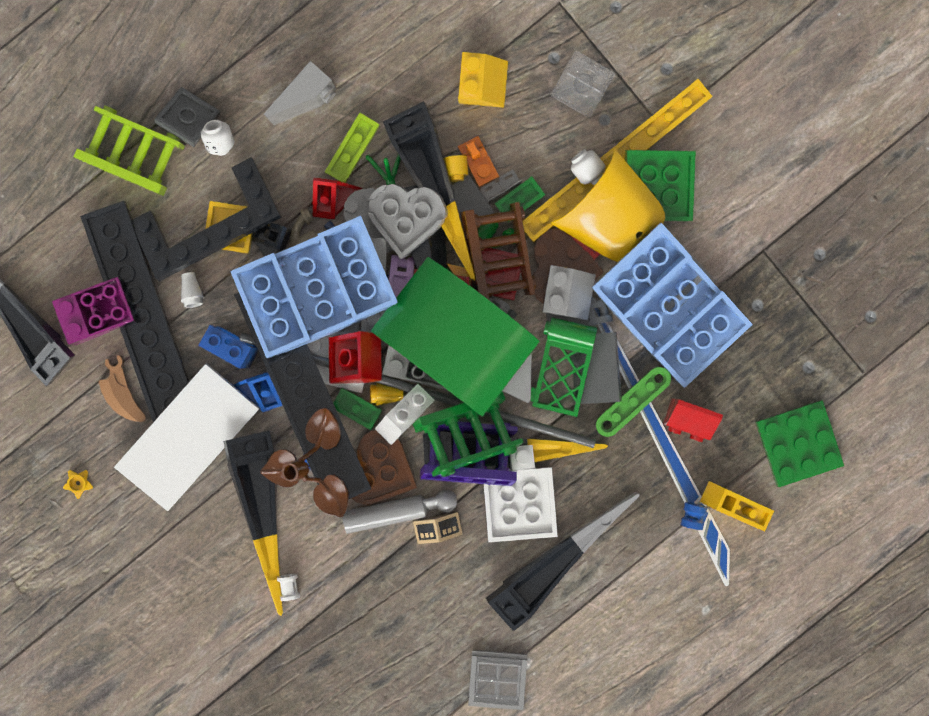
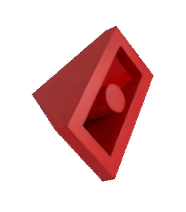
M314 177L312 217L335 220L336 216L344 209L347 198L362 188L337 180Z

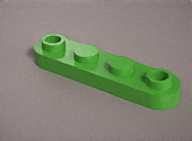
M662 367L651 369L622 395L621 402H614L597 418V431L605 437L615 435L669 386L671 382L670 373ZM657 374L662 375L660 383H656L654 380ZM606 420L611 422L609 429L603 427V422Z

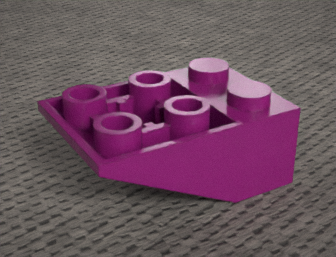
M118 277L52 301L68 345L81 344L134 321Z

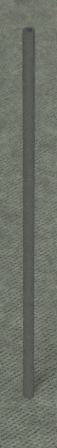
M241 333V342L256 346L252 335ZM311 353L317 365L329 368V358ZM382 375L381 381H375L376 383L410 392L416 386L415 384ZM422 387L436 401L452 406L464 403L457 397ZM499 410L505 422L594 448L596 439ZM486 412L484 414L485 416L491 417L490 413Z

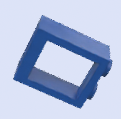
M209 325L198 345L239 369L250 368L259 352L257 346L241 342L239 336L221 326Z

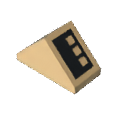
M458 512L413 521L418 544L442 542L463 534Z

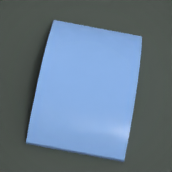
M361 216L321 232L318 236L279 253H272L230 271L266 358L321 339L398 303Z
M659 223L592 286L597 295L625 327L684 388L753 325L727 295L719 290L693 261L692 256L662 223ZM699 276L702 281L696 285L692 280ZM690 283L691 291L687 295H683L681 291ZM679 295L683 299L679 301L675 296ZM673 299L675 306L668 311L664 307L665 301L670 302Z

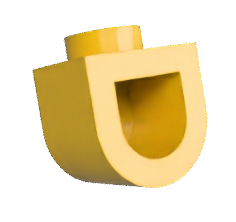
M467 156L445 157L450 181H464V177L468 176Z

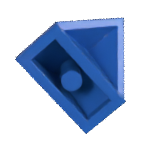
M268 372L233 384L234 387L255 403L262 412L283 406Z

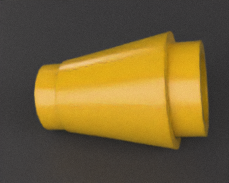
M380 383L370 385V403H376V406L398 402L403 399V390Z

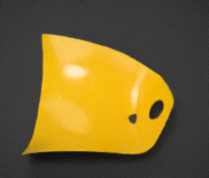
M615 148L605 173L592 190L572 211L551 224L601 255L619 262L659 223H664L665 212L653 193ZM643 232L639 239H637L636 233Z

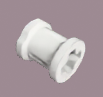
M287 574L277 577L281 587V601L300 598L296 583L298 574Z

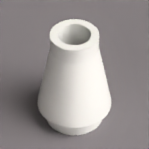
M188 272L182 274L181 302L184 303L186 308L201 306L204 296L195 273Z

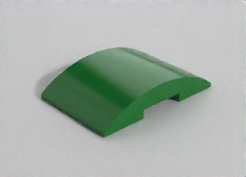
M429 257L425 259L396 297L398 303L389 307L371 329L373 334L482 417L540 342L534 335L490 300Z

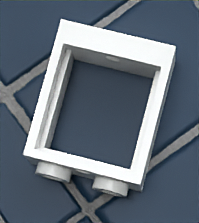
M417 384L382 419L375 430L392 445L435 400Z

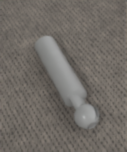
M442 490L438 492L436 497L425 499L422 495L347 510L344 516H342L345 531L347 534L424 518L428 511L436 509L442 512H450L456 507L457 498L454 492Z

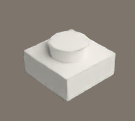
M533 445L517 447V452L509 455L511 471L535 468Z

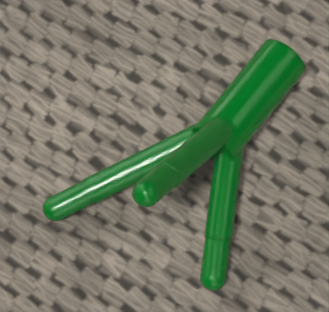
M399 154L395 160L392 173L388 158L385 157L383 159L385 173L370 155H366V159L383 177L386 185L395 184V176L401 160Z

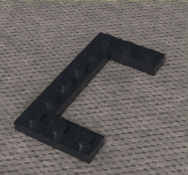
M252 157L231 167L249 206L169 248L152 211H148L132 220L135 233L156 280L160 282L282 218Z

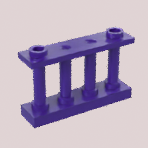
M458 422L462 436L463 433L475 434L470 422ZM504 422L509 436L513 437L518 431V427ZM481 423L485 435L499 436L495 425ZM445 424L439 425L438 429H436L439 438L440 431L451 432L449 426L446 427ZM499 437V446H500V445H503V444H502L501 439H500V437ZM476 438V453H479L482 450ZM453 439V461L461 459V456ZM431 441L430 461L424 464L420 470V479L500 486H512L517 481V472L510 471L508 468V456H505L504 453L498 455V468L496 470L487 469L484 459L476 462L473 468L461 467L455 469L456 472L447 477H442L441 474L433 477L432 471L440 466Z

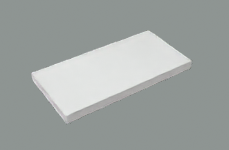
M206 363L114 468L165 510L169 511L225 448L223 441L233 439L259 410V407Z

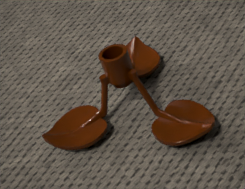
M323 408L315 412L306 425V438L309 442L316 444L314 448L302 457H299L298 460L291 451L286 449L278 450L273 453L260 473L271 482L288 488L295 486L300 479L303 482H318L319 485L313 491V499L316 506L321 511L340 518L344 516L348 506V490L345 483L333 474L326 476L324 481L321 478L309 477V465L305 462V459L316 452L320 446L324 449H331L340 440L341 430L336 418L329 409Z

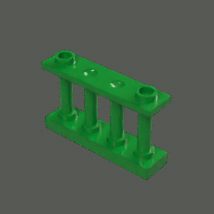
M503 391L487 410V413H490L503 445L494 448L490 447L479 420V414L465 403L419 417L413 423L416 433L421 431L428 433L440 466L432 471L433 477L440 474L442 477H447L456 472L455 469L502 453L508 456L518 451L517 447L523 443V439L511 441L498 410L500 409L499 405L506 400ZM466 417L467 420H470L482 452L470 455L458 426V419ZM445 424L446 427L449 426L461 459L449 462L436 430L439 425Z

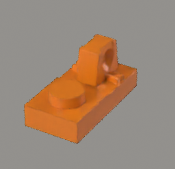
M479 136L458 146L461 155L467 156L468 168L479 188L499 178Z

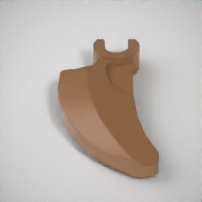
M117 356L118 364L116 366H112L110 359H106L105 365L110 369V376L105 380H99L100 389L106 402L122 417L135 422H144L146 415L137 405L129 389L123 370L124 360L122 356Z

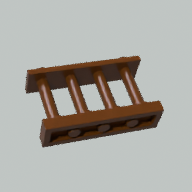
M519 202L509 204L510 211L482 216L475 214L474 209L460 212L462 227L476 277L475 280L472 279L473 288L488 300L494 294L524 289L525 295H535L534 289L537 288L535 276L531 274L523 227L525 213L523 207H520ZM512 220L514 234L487 239L478 237L477 228H480V225ZM516 243L518 257L492 262L482 260L481 251H484L485 248ZM520 266L522 280L491 286L486 283L485 275L489 271Z

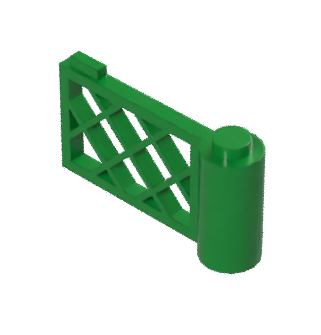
M553 317L551 322L546 321L543 334L548 336L537 387L531 388L530 401L533 402V407L575 417L578 416L597 327ZM550 346L560 348L565 356L554 362L549 355ZM576 352L587 354L585 363L578 367L570 358ZM567 358L573 370L562 375L556 365ZM547 360H549L551 364L546 367ZM553 367L560 378L549 384L544 377V373ZM584 367L583 373L581 375L579 370ZM576 372L581 382L580 385L571 389L565 378ZM562 381L568 392L557 397L552 386ZM542 382H544L546 386L541 389ZM547 389L555 399L548 404L538 402L540 393ZM576 390H578V395H577V397H576V395H575V393H574ZM571 394L576 402L574 410L565 408L560 400Z

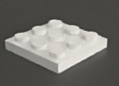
M552 467L513 470L517 472V481L512 486L484 484L488 542L558 537Z

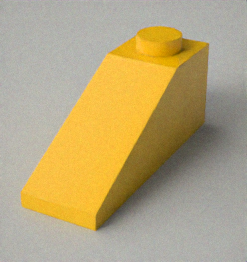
M710 481L699 501L764 532L774 513V510Z

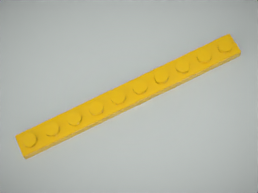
M699 79L694 81L600 158L605 164V170L602 174L605 173L611 162L615 148L624 160L625 150H648L710 100L713 96ZM576 177L523 220L525 234L532 242L536 241L554 226L551 224L552 222L561 219L572 211L595 185L592 183L584 185Z

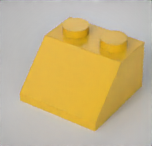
M462 52L459 104L504 108L508 61L487 54Z

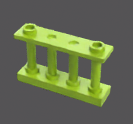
M105 105L103 109L95 106L94 111L103 115L89 148H86L85 151L77 149L73 157L164 196L167 187L161 185L163 172L174 147L184 150L185 145L179 142L180 139L171 133H167L166 136L116 115L117 111ZM112 119L124 125L110 157H107L105 161L98 158V149ZM133 128L145 134L131 167L128 166L126 170L119 167V158ZM154 137L166 143L152 176L149 175L147 179L140 176V168Z

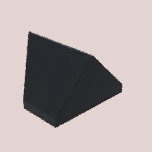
M271 223L253 232L252 241L264 257L272 253L276 254L286 249L291 230L287 227Z

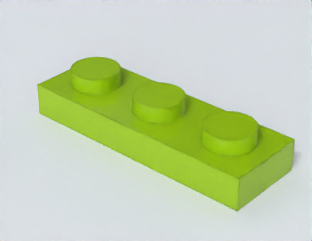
M359 113L326 168L325 173L340 182L347 183L380 124Z

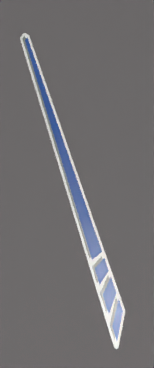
M592 297L591 302L596 301V299ZM599 308L592 309L594 318L600 317ZM608 322L597 324L601 333L613 332ZM617 340L619 370L630 389L639 379ZM650 402L640 413L684 503L691 502L706 506L699 502L702 496ZM707 508V513L703 516V530H698L724 585L728 586L730 549Z

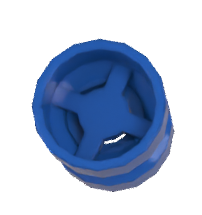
M685 502V516L682 517L680 525L690 529L703 530V516L706 515L708 507Z

